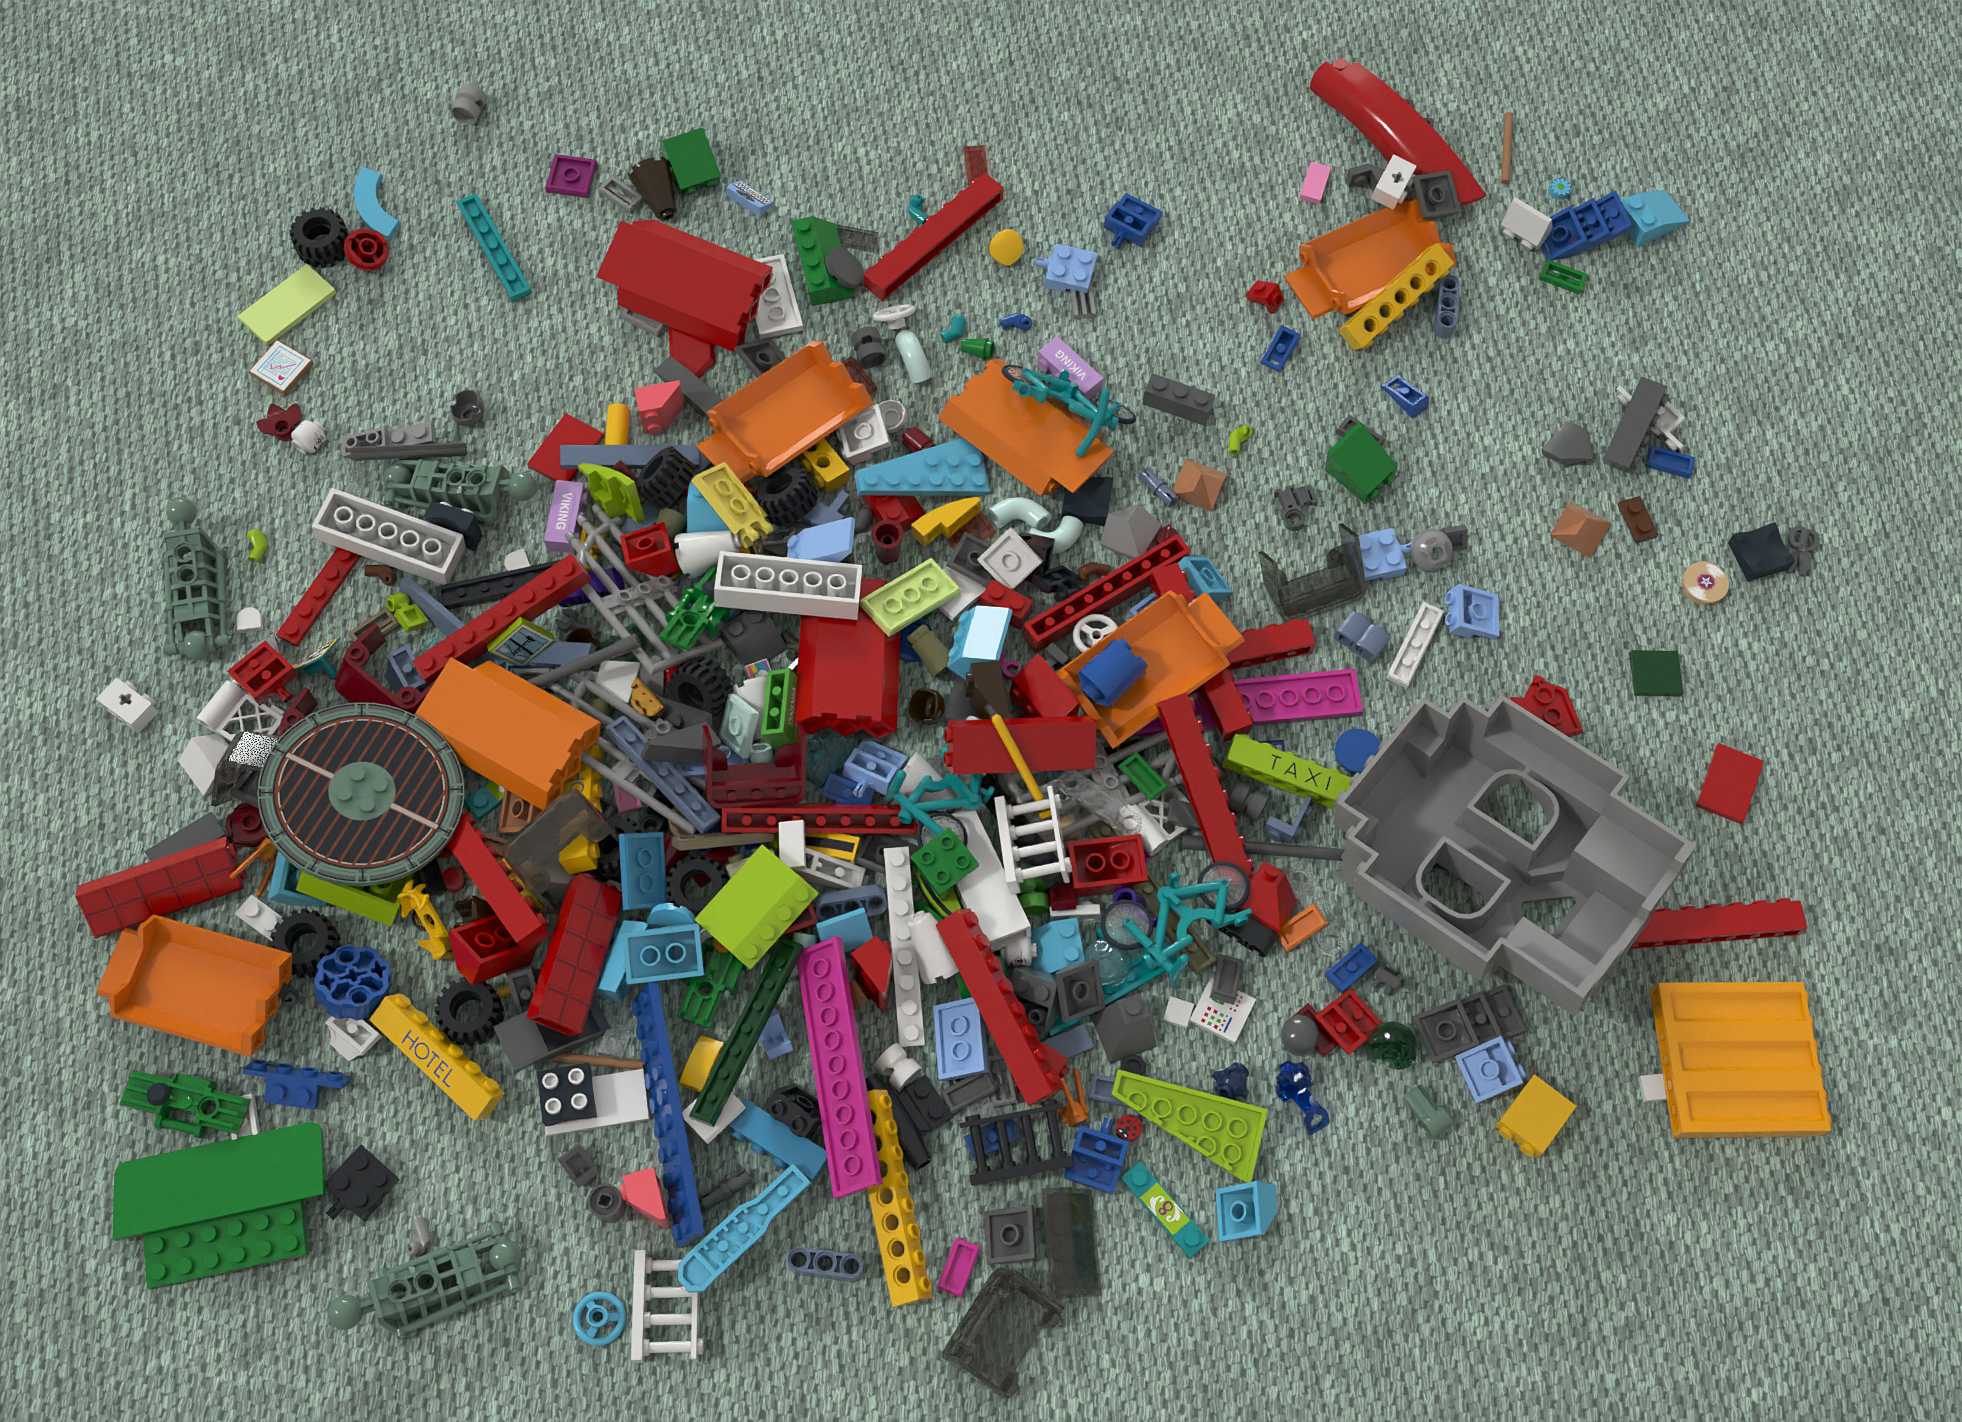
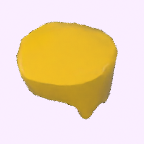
M1010 229L998 232L992 238L989 246L991 256L998 263L1005 266L1015 263L1021 257L1024 250L1021 236L1016 231Z

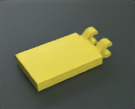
M725 462L697 474L691 480L734 535L740 534L741 544L746 549L753 545V541L757 539L762 541L767 538L766 534L773 532L772 525L765 520L768 515Z

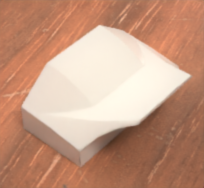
M331 1016L326 1021L331 1034L330 1044L348 1061H351L358 1055H364L382 1037L364 1020L356 1021L352 1018L337 1019Z

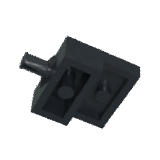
M361 1144L327 1179L326 1187L333 1193L337 1202L326 1214L335 1220L346 1208L353 1211L365 1222L382 1204V1199L400 1179Z

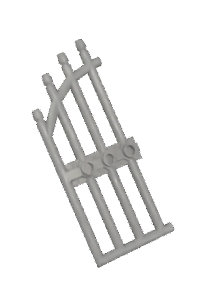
M594 504L592 509L603 524L594 529L583 515L577 517L578 524L588 534L587 539L582 544L571 531L566 532L565 537L578 553V559L585 569L587 564L611 595L600 598L589 583L581 589L621 639L631 636L616 617L623 613H627L664 660L654 664L641 647L632 652L651 675L723 647V641L720 638L712 641L704 631L699 637L703 645L695 648L692 647L690 651L682 649L683 653L673 656L637 612L636 608L646 605L665 628L668 624L665 619L666 615L655 601L665 598L675 608L679 602L674 595L678 593V589L674 586L675 583L666 575L656 578L645 574L650 579L649 581L643 583L637 581L601 537L610 531L621 544L620 536L624 534L618 528L622 524L619 516L611 519L600 505ZM594 543L629 584L630 588L620 591L589 553Z
M587 670L584 675L577 672L569 676V678L578 683L574 693L564 689L563 686L557 683H553L550 687L554 693L568 701L569 705L582 710L592 718L600 721L604 726L610 725L614 720L581 699L586 689L647 728L648 730L644 736L648 740L678 731L667 720L664 721L658 718L656 722L652 721L594 683L592 680L595 675L590 670ZM599 736V742L595 745L619 760L612 770L587 754L586 750L582 752L581 762L688 833L694 834L697 831L690 821L632 784L640 775L649 781L651 780L623 751ZM669 762L676 769L675 762ZM681 765L683 772L689 771ZM692 777L688 780L706 792L704 779Z
M1195 692L1190 693L1188 695V697L1191 696L1194 701L1198 699V696ZM1201 715L1195 716L1196 720L1200 719L1201 723L1203 722ZM1165 730L1110 755H1107L1102 746L1105 740L1100 734L1096 735L1095 769L1075 770L1039 787L1042 794L1046 795L1048 794L1047 786H1052L1053 790H1057L1090 774L1096 787L1061 802L1062 808L1058 809L1059 814L1099 795H1102L1108 806L1061 828L1063 838L1120 812L1128 804L1132 806L1148 799L1142 792L1130 796L1124 784L1131 780L1125 773L1119 776L1113 764L1133 755L1136 751L1140 752L1168 739ZM1172 749L1170 753L1148 762L1153 770L1165 766L1160 777L1169 786L1166 790L1175 787L1176 784L1183 783L1181 774L1176 775L1174 778L1171 777L1177 764ZM1030 771V772H1031L1032 775H1034V774H1036V773H1038V772H1040V771ZM1020 772L1001 773L1017 805L1034 800L1030 791L1022 794L1016 782L1023 780ZM1032 812L1023 814L1030 824L1042 822L1052 817L1051 815L1041 819L1038 813L1035 815ZM1038 832L1045 843L1055 841L1054 832L1044 835L1043 832Z

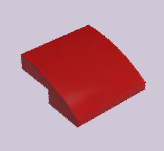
M1351 988L1314 1017L1348 1056L1385 1026Z

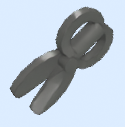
M1796 526L1790 531L1788 542L1795 549L1791 553L1795 562L1789 570H1786L1788 574L1793 571L1797 562L1799 564V575L1804 576L1810 563L1809 552L1817 548L1820 540L1815 530ZM1796 532H1800L1798 543L1794 539ZM1809 536H1811L1813 544L1807 547Z

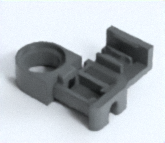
M1311 484L1296 488L1294 493L1292 485L1286 486L1283 491L1281 488L1274 491V498L1278 497L1283 509L1281 510L1282 520L1285 527L1290 531H1299L1303 528L1305 515L1302 508L1304 504H1310L1311 502V505L1317 506L1318 501ZM1296 515L1301 521L1294 525L1288 522V518Z

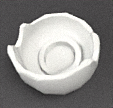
M887 400L879 404L889 434L899 432L905 427L907 411L901 402Z

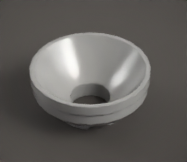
M1436 529L1420 532L1414 538L1410 547L1412 561L1423 570H1439L1451 558L1452 543L1445 533ZM1434 547L1441 548V555L1437 559H1431L1430 551Z

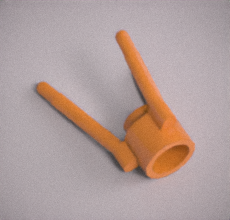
M265 838L255 851L239 863L240 866L230 874L231 879L235 878L256 858L264 864L270 861V866L256 893L258 897L261 896L271 877L278 850L270 839Z
M1078 1069L1074 1070L1079 1103L1078 1101H1073L1065 1080L1061 1078L1060 1082L1064 1088L1063 1092L1068 1105L1064 1106L1065 1112L1062 1109H1057L1056 1112L1059 1114L1062 1123L1067 1122L1069 1127L1075 1126L1078 1122L1082 1123L1088 1120L1086 1114L1089 1111L1085 1104Z

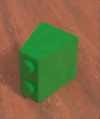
M703 127L662 140L660 153L670 164L671 177L679 194L691 195L698 191L697 188L703 186L712 188L718 185L721 174Z
M1358 422L1328 451L1325 471L1361 502L1366 504L1369 500L1374 501L1380 495L1381 489L1385 485L1389 486L1397 477L1398 465L1368 430Z

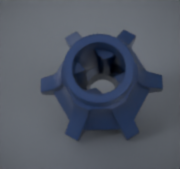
M1234 1062L1225 1070L1213 1073L1212 1077L1217 1084L1215 1090L1220 1097L1236 1100V1097L1246 1098L1249 1092L1246 1083L1249 1071L1243 1064Z

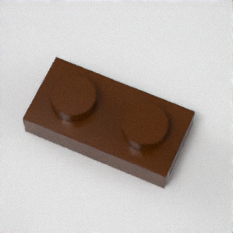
M1640 496L1619 501L1617 506L1635 543L1654 539L1658 536V532Z

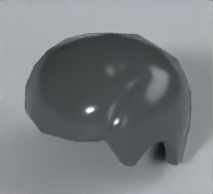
M465 389L455 395V404L450 405L453 420L463 426L476 424L485 412L483 400L474 390Z
M1295 1015L1288 1018L1281 1029V1041L1285 1050L1292 1055L1302 1057L1315 1050L1319 1040V1030L1316 1023L1308 1016Z

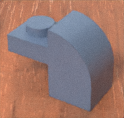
M841 490L830 507L816 501V505L801 518V522L814 527L845 519L844 517L851 508L849 494Z

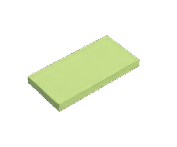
M305 264L239 314L238 318L265 345L269 346L337 293L308 264Z
M930 558L862 598L859 605L890 637L959 595L961 588Z

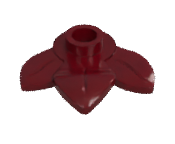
M295 403L285 410L275 404H271L267 412V418L256 421L257 427L262 433L274 435L278 440H288L292 438L291 433L296 429L295 426L301 420L300 407Z

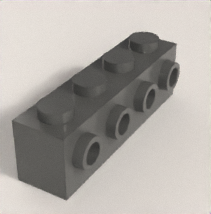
M1644 377L1640 378L1603 458L1604 464L1627 473L1631 472L1632 467L1637 468L1641 459V455L1638 454L1642 447L1646 448L1651 437L1648 433L1651 427L1655 428L1659 421V409L1661 406L1665 407L1670 395L1667 394L1666 385Z

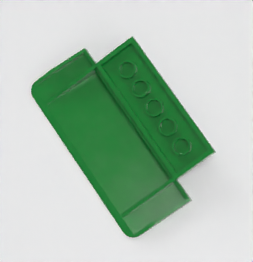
M307 1122L261 1132L256 1135L242 1136L234 1140L228 1139L131 1160L119 1165L114 1173L113 1240L119 1241L143 1235L147 1289L175 1285L308 1256L309 1250L303 1200L326 1196L325 1148L322 1128L314 1122Z

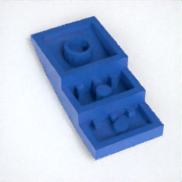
M1615 190L1597 201L1592 198L1574 209L1572 206H1569L1549 217L1552 219L1553 229L1541 248L1546 259L1554 261L1596 247L1633 229L1634 226Z

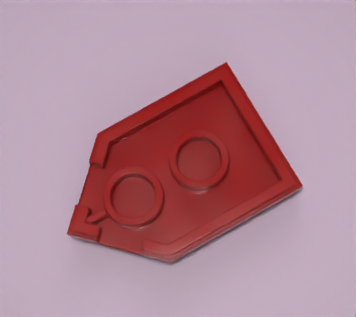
M669 327L670 356L700 379L701 375L716 363L714 344Z
M1535 675L1524 698L1535 699L1534 715L1568 737L1583 733L1582 726L1567 690Z

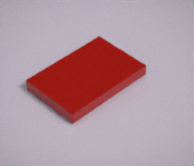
M565 413L529 460L527 466L554 482L556 480L571 481L579 469H561L560 445H598L604 438V435L597 429Z
M1718 743L1715 746L1696 807L1742 825L1745 821L1764 761Z

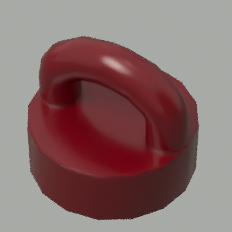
M1170 524L1161 528L1156 536L1157 545L1178 533L1177 530L1172 528Z

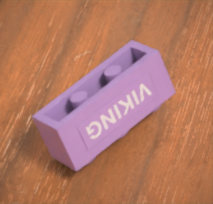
M1058 336L1038 351L1037 364L1043 372H1048L1054 378H1058L1060 372L1063 369H1067L1069 371L1067 381L1079 384L1078 390L1086 399H1091L1102 390L1104 378Z
M556 480L544 538L547 551L575 553V549L567 541L565 533L571 531L580 540L581 532H579L580 525L577 522V517L579 515L585 517V512H583L584 505L588 506L589 492H586L584 483Z

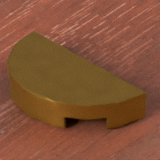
M635 678L631 685L633 690L631 694L632 699H630L633 708L640 714L651 717L664 713L668 709L641 678Z

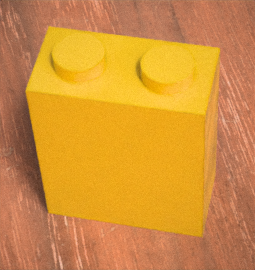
M1534 1074L1526 1082V1085L1523 1086L1495 1127L1499 1129L1498 1133L1503 1138L1509 1141L1513 1140L1520 1145L1519 1148L1525 1155L1538 1158L1543 1154L1577 1106Z

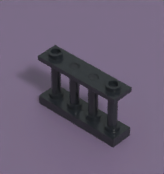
M1056 1099L1042 1101V1107L983 1119H981L980 1114L966 1116V1122L959 1124L960 1128L969 1127L977 1165L975 1174L969 1175L971 1186L1074 1166L1073 1155L1067 1156V1152L1063 1151L1056 1115L1057 1109L1064 1108L1063 1103L1057 1104ZM1046 1112L1053 1153L1051 1154L1052 1159L1042 1161L1041 1156H1038L1030 1115ZM1020 1117L1028 1156L1026 1164L1018 1166L1012 1160L1005 1124L1006 1119ZM995 1122L1002 1163L1000 1164L1001 1169L991 1171L990 1166H987L980 1125Z

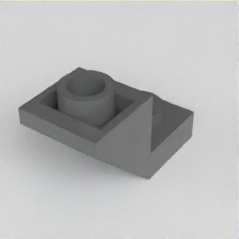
M1369 163L1348 169L1345 182L1348 187H1360L1368 182L1374 192L1385 169Z

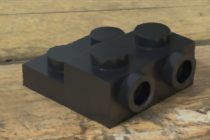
M796 1083L775 1090L764 1107L775 1120L787 1124L791 1132L799 1137L806 1138L815 1134L818 1127L822 1125L818 1100Z

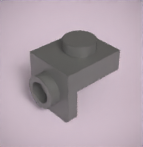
M579 1143L557 1159L578 1188L582 1185L584 1187L589 1186L597 1179L596 1175L600 1172Z

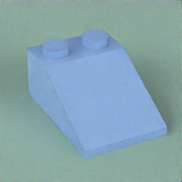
M849 517L803 529L799 534L793 535L789 539L786 558L839 563L852 552L855 519Z

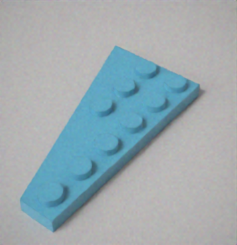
M964 438L857 470L854 475L858 495L985 496L990 492L981 451Z

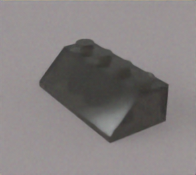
M1073 1187L1041 1189L1040 1201L1050 1300L1103 1296L1092 1190Z

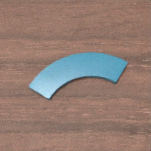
M361 167L354 186V199L357 210L372 231L377 230L385 239L390 241L400 223L399 220L388 215L378 203L377 192L382 175L376 171Z

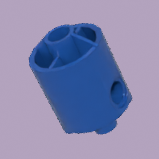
M1121 638L1119 641L1111 640L1110 644L1101 653L1093 657L1078 672L1081 691L1091 702L1112 707L1130 690L1138 679L1146 675L1147 663L1138 656L1136 658L1130 652L1132 648L1124 639Z

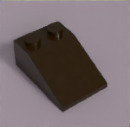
M1000 661L971 663L970 670L966 673V683H964L965 697H969L971 707L981 719H992V716L995 714L1000 715L1002 719L1010 718Z

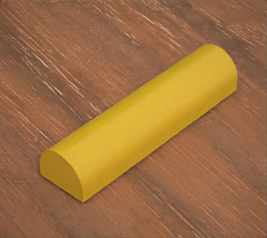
M614 403L607 407L605 445H628L631 411L627 405Z

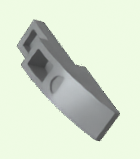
M428 421L390 431L385 427L343 436L342 456L344 459H351V447L436 444L435 425Z

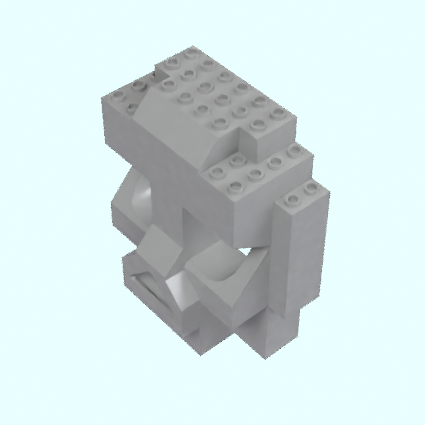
M1501 695L1496 702L1492 700L1485 710L1462 696L1457 703L1453 701L1447 711H1444L1423 697L1418 704L1414 703L1407 712L1408 717L1396 724L1393 729L1394 734L1390 739L1386 737L1381 742L1378 748L1380 751L1376 756L1371 755L1367 759L1362 773L1357 772L1353 776L1346 792L1342 790L1335 799L1336 807L1333 811V814H1335L1333 824L1346 832L1345 838H1347L1343 845L1345 851L1341 856L1343 861L1339 866L1341 869L1339 879L1353 887V894L1479 981L1483 978L1489 981L1499 966H1501L1575 1017L1589 996H1595L1647 926L1657 905L1684 870L1697 845L1622 798L1630 778L1628 774L1505 696ZM1519 779L1523 780L1539 801L1547 820V827L1533 845L1479 810L1492 793L1502 786ZM1438 863L1481 892L1488 903L1478 912L1460 914L1450 910L1428 895L1423 889L1421 882L1433 866ZM1565 898H1573L1576 902L1552 935L1526 919L1522 910V904Z

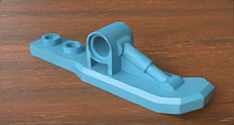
M792 1164L754 1200L741 1204L678 1263V1281L689 1293L705 1292L722 1273L748 1251L751 1246L758 1242L766 1233L771 1221L811 1185V1182Z

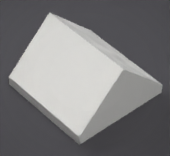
M218 733L192 737L178 760L204 797L246 770L237 755L232 751L215 772L216 766L229 747L225 739Z
M731 1092L714 1127L697 1122L689 1117L697 1099L682 1112L684 1124L708 1144L746 1107Z

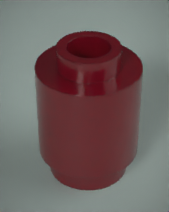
M918 427L908 428L902 435V444L912 453L936 446L933 440Z

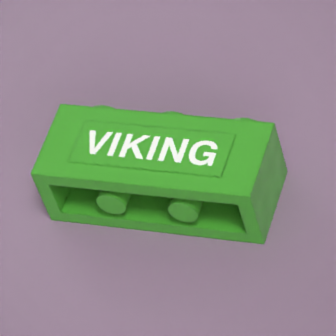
M790 668L768 671L761 736L772 748L795 743L794 714L797 676Z

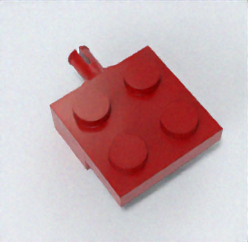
M266 640L227 671L259 706L276 694L284 703L289 702L287 698L291 700L292 695L284 687L298 676L291 664L279 652H276Z

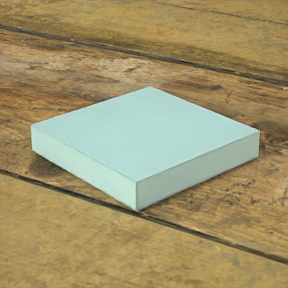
M737 694L728 695L719 739L741 758H749L759 713Z

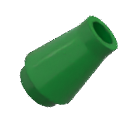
M989 338L962 339L961 352H966L984 360L993 357L995 343L990 341Z

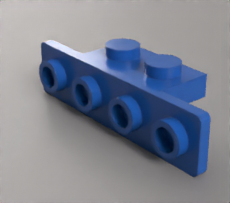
M253 1060L242 1071V1074L267 1077L264 1102L312 1110L318 1107L320 1086L342 1089L351 1081L350 1076H345L340 1071L318 1072V1069L313 1067L298 1069L286 1063L271 1065L265 1060Z

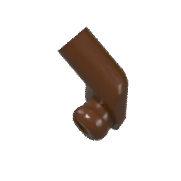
M1096 562L1087 563L1078 568V581L1088 582L1091 574L1106 576L1108 575L1110 565Z
M365 565V576H378L383 584L388 586L396 582V574L388 565Z

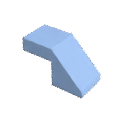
M775 1007L760 1035L769 1060L793 1050Z

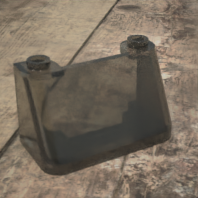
M997 1268L989 1276L942 1352V1358L1001 1399L1008 1401L1019 1387L1018 1377L1014 1372L1041 1328H1053L1059 1323L1064 1307L1018 1271Z

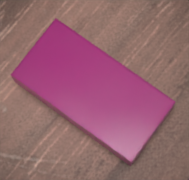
M956 1237L937 1289L962 1298L980 1246Z

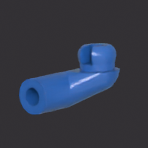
M1015 313L999 319L1002 329L1014 326L1021 330H1028L1032 326L1031 318L1022 313Z

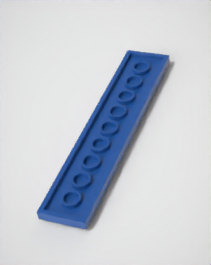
M648 982L633 1000L632 1013L637 1018L636 1035L638 1040H641L642 1049L640 1057L642 1064H645V1085L650 1090L651 1096L649 1108L651 1113H654V1135L658 1138L660 1146L658 1158L664 1168L663 1185L668 1190L667 1208L669 1214L672 1215L674 1224L672 1226V1236L675 1241L677 1240L678 1248L688 1247L703 1235L704 1228L658 982Z

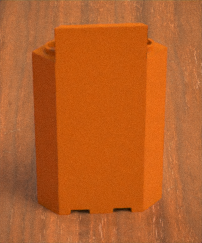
M1407 197L1403 200L1402 204L1397 202L1394 210L1389 207L1382 208L1299 245V257L1305 266L1283 277L1312 319H1315L1333 310L1349 314L1362 308L1423 251L1436 243L1440 244L1454 262L1451 267L1457 265L1452 244L1440 242L1436 222L1424 220L1418 199ZM1426 266V268H1425L1426 273H1427L1428 275H1430V270H1429V268Z
M813 340L707 411L706 413L710 418L708 420L709 425L717 432L695 447L714 467L725 462L741 483L744 484L756 475L769 476L874 403L864 384L852 381L844 363L833 361L824 343Z
M1002 359L989 360L985 364V371L980 376L975 374L964 384L965 389L959 396L954 394L947 401L938 419L1038 495L1052 494L1057 489L1059 483L1072 493H1075L1112 456L1114 450L1100 441L1102 433L1099 431L1084 456L1078 457L1076 450L1089 433L1092 425L1074 412H1071L1069 408L1054 397L1048 396L1044 403H1039L1029 395L1021 397L1017 391L1012 389L1013 383L1002 374L1003 366L1009 364ZM1006 370L1018 380L1033 383L1018 371Z
M1170 590L1055 673L1081 702L1080 709L1085 716H1091L1097 721L1099 734L1114 749L1159 716L1156 703L1185 692L1189 695L1229 666L1230 662L1226 656L1245 640L1206 592L1188 604L1181 594L1177 595ZM1122 638L1131 646L1130 652L1136 658L1139 656L1147 663L1146 675L1138 679L1130 690L1112 707L1093 703L1081 691L1078 672L1093 657L1101 653L1110 644L1111 640L1119 641Z
M450 657L414 714L436 728L448 742L460 763L545 812L562 802L564 781L580 772L582 752L599 742L601 725L600 721L490 660L471 669Z
M153 914L140 924L138 931L125 928L121 932L98 986L97 995L109 998L108 1003L110 1005L111 1017L252 1057L266 1041L268 1033L264 1032L269 1017L275 1018L282 1000L278 998L283 983L288 984L291 978L292 953Z

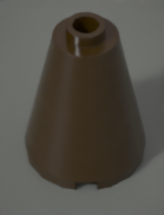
M654 157L642 160L632 167V173L628 172L629 180L658 219L669 220L674 217L677 211L670 164L665 157H660L661 160L656 161Z

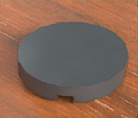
M836 247L826 256L827 270L831 276L835 275L838 279V284L845 288L854 289L862 283L864 279L862 266L849 251Z

